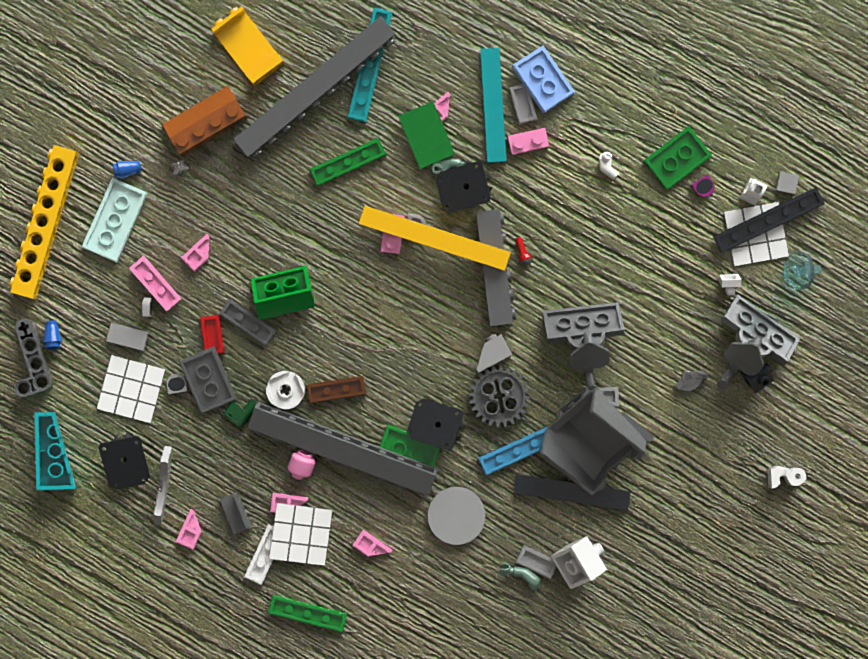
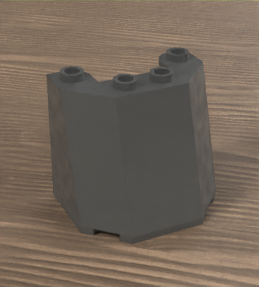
M584 388L559 409L555 415L557 420L545 430L540 455L589 494L593 495L605 487L607 472L612 468H617L623 459L630 457L636 460L641 459L645 455L646 440L598 389L593 388L589 390Z

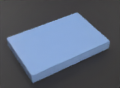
M544 46L511 66L543 114L575 93Z

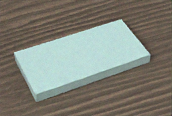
M112 177L82 248L118 263L148 193Z

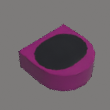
M708 174L691 185L700 197H708L714 191V183Z

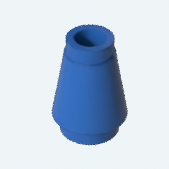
M117 161V163L113 164L115 179L120 178L122 180L142 172L140 161Z
M46 321L43 339L45 349L54 350L61 348L62 339L57 321Z

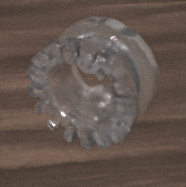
M186 160L170 165V168L174 170L172 172L173 175L181 174V171L183 173L189 169L185 165Z

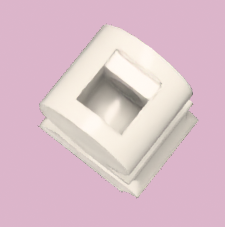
M750 178L740 198L755 206L757 201H760L767 185Z
M773 466V468L767 469L768 488L771 489L776 488L780 484L781 476H783L788 485L793 486L801 485L806 480V473L801 468L789 469Z

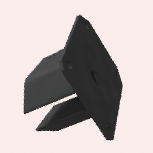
M476 161L439 173L436 183L442 207L446 211L452 213L490 202V191L493 187H488L487 179H490V177L485 175L482 162Z
M423 398L415 404L408 426L410 438L450 451L453 449L455 441L462 438L457 434L459 427L465 428L461 422L464 413L460 409Z
M126 432L125 438L119 439L117 434L114 440L99 444L98 447L109 486L118 490L145 484L150 478L139 436H132Z

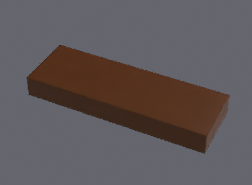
M364 376L308 384L309 404L366 395Z

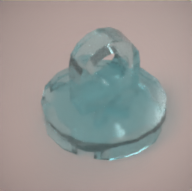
M805 252L789 254L788 261H785L784 264L785 280L795 290L808 288L813 282L814 274L822 273L821 265H814L811 257Z

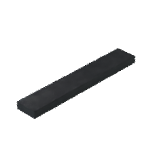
M817 187L713 236V239L722 254L825 203Z
M516 474L514 493L627 511L631 491L604 487L601 491L591 495L577 483Z

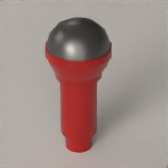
M521 237L516 238V245L520 254L519 262L523 266H528L532 262V257L526 251Z

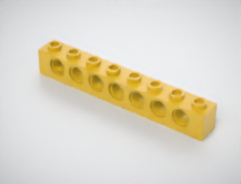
M54 145L53 149L49 150L47 157L49 160L48 167H45L42 173V178H44L43 184L38 187L37 204H34L31 210V215H33L32 221L27 224L26 241L23 240L20 247L22 252L21 258L16 261L15 270L17 271L15 278L12 277L9 284L11 293L37 299L79 157V153L56 145ZM62 162L64 164L63 170L56 172L55 166ZM53 181H58V188L56 190L50 189V184ZM52 199V207L46 209L44 206L45 201ZM46 217V226L40 227L39 220ZM40 235L42 242L39 245H35L34 238ZM31 254H35L37 258L33 264L28 262V257ZM26 272L31 274V279L28 282L23 281V275Z

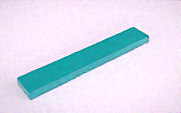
M374 8L370 25L381 16L390 26L393 12ZM384 48L379 51L381 54L376 59H369L365 63V68L358 72L348 119L367 122Z
M484 48L480 49L487 163L506 162L500 49Z

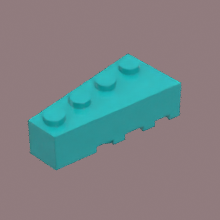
M56 412L34 413L36 490L76 489Z

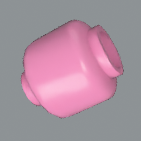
M298 450V452H294L291 455L288 470L292 473V477L302 480L311 476L315 465V459L312 457L313 454H309L306 450Z

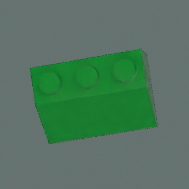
M307 266L251 278L254 303L259 320L316 307Z

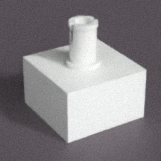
M587 536L564 546L551 555L570 589L592 581L607 570L599 555L604 553L602 545L599 543L592 545Z

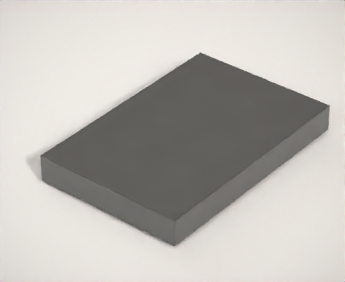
M215 346L178 361L201 414L237 399Z

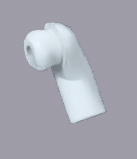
M604 152L599 157L600 170L614 180L619 172L611 167V153Z

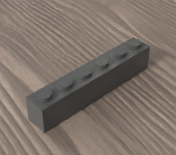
M499 209L476 212L479 242L504 250L503 244H507L506 233H502L501 225H504L503 213L500 214ZM482 264L489 326L511 325L513 320H516L515 308L511 309L510 302L514 301L513 289L509 290L508 282H511L510 270L507 271V269L504 271Z

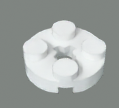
M280 371L274 374L266 388L269 401L281 409L296 407L304 398L305 393L302 379L289 371ZM283 385L291 388L287 396L285 393L281 394L280 392L283 389Z

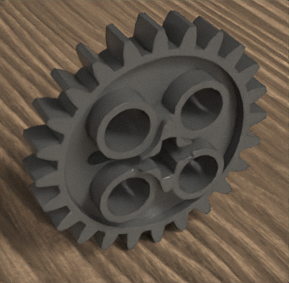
M500 365L499 370L492 366L491 372L486 368L485 375L479 372L480 379H473L476 386H470L474 393L468 394L473 397V400L469 401V403L475 404L471 410H478L476 417L482 415V422L488 419L489 426L496 422V427H499L500 422H502L504 427H507V421L514 424V417L520 420L519 413H526L522 408L523 406L529 407L525 400L531 399V397L525 396V393L529 392L530 389H524L527 382L520 381L523 375L516 377L517 370L510 373L509 366L505 371H503L502 365ZM495 379L498 380L500 393L505 395L502 398L504 413L500 411L499 400L494 399V395L497 394ZM508 379L512 382L510 390L502 388L501 383L503 380ZM490 383L493 386L491 394L483 392L482 387L484 384ZM508 398L516 401L515 408L508 409L505 402ZM489 402H494L497 405L496 412L489 413L486 406Z

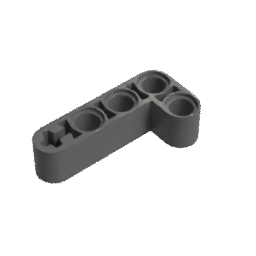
M21 319L16 323L15 330L30 377L18 381L15 384L14 390L20 397H31L50 390L54 383L35 323L31 320ZM24 324L29 325L30 327L27 329V332L22 331V328L25 327ZM30 341H34L36 344L33 351H29L27 347ZM36 359H39L42 364L38 370L33 367ZM42 377L47 379V385L44 388L39 385V380ZM24 383L29 386V391L26 394L21 392V386Z

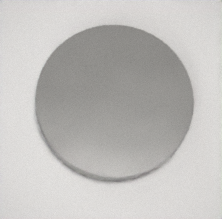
M463 487L444 489L430 503L428 509L429 526L435 536L445 543L453 545L468 543L479 535L484 526L485 509L483 503L469 489Z

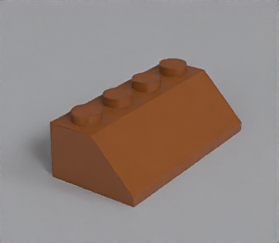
M226 86L162 125L179 155L183 157L248 118L229 86Z

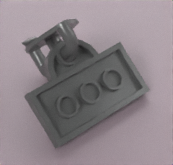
M737 295L721 320L737 333L735 337L736 342L731 343L724 352L725 359L731 364L718 381V387L721 390L727 389L730 379L738 369L747 375H756L764 366L763 358L767 355L785 365L789 361L800 338L747 300Z
M619 302L543 311L548 344L567 342L569 347L574 350L570 354L571 367L575 370H584L587 388L589 390L597 389L593 368H601L609 363V350L603 347L605 337L625 335Z

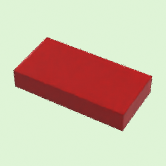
M220 315L201 317L204 350L215 346L218 354L225 353Z

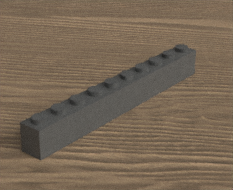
M380 16L233 140L250 159L252 157L257 158L263 153L262 149L266 145H273L278 140L277 136L282 132L283 134L287 133L296 120L298 122L303 120L307 116L306 112L308 110L317 108L325 96L330 97L333 95L338 85L346 84L351 79L350 75L355 71L358 73L364 69L365 63L369 59H376L381 54L379 52L381 49L390 47L395 42L396 34Z
M261 402L256 404L248 428L256 434H265L270 436L272 440L283 441L291 447L305 449L309 454L321 455L328 461H337L342 463L344 467H353L365 475L377 476L381 481L393 482L398 487L409 488L419 495H429L438 471L437 468Z

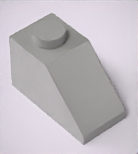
M495 333L486 338L487 342L483 345L476 368L478 373L512 355L502 334L497 336Z

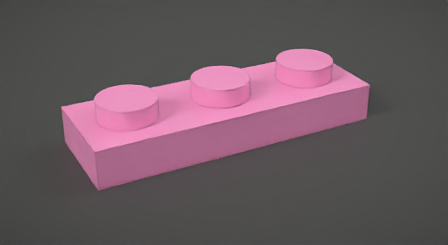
M142 256L129 268L167 312L182 300L145 256Z

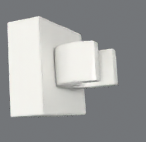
M739 274L719 275V283L722 287H725L727 295H735V287H741V278Z

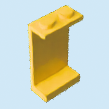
M235 7L224 20L219 19L216 21L211 30L255 87L285 63L249 18L243 7Z

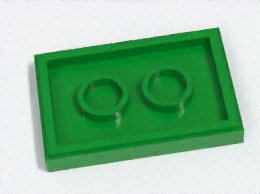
M434 101L398 116L420 169L455 155Z
M688 126L643 162L667 191L708 160L712 154L690 126Z
M388 424L380 444L381 448L434 467L440 450L439 447L411 439L408 431Z

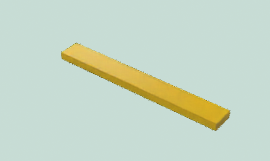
M364 206L359 221L360 225L504 271L511 254L509 251L368 206Z

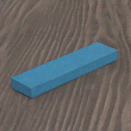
M547 427L479 457L478 460L485 475L487 476L541 451L543 436Z

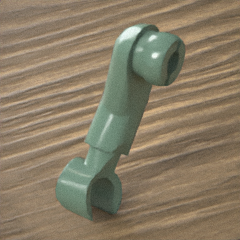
M445 158L433 164L432 172L439 175L442 171L463 166L469 162L473 163V161L462 162L459 159Z
M508 563L501 565L499 570L500 576L512 574L513 576L522 577L529 583L530 589L537 590L539 588L540 578L528 568H511Z

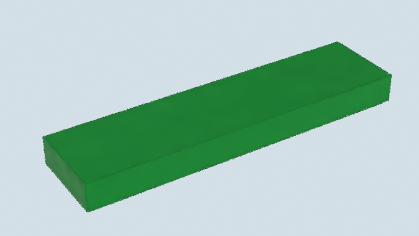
M379 138L309 170L316 186L319 187L385 157L386 153Z
M275 594L272 596L268 614L342 633L348 614Z

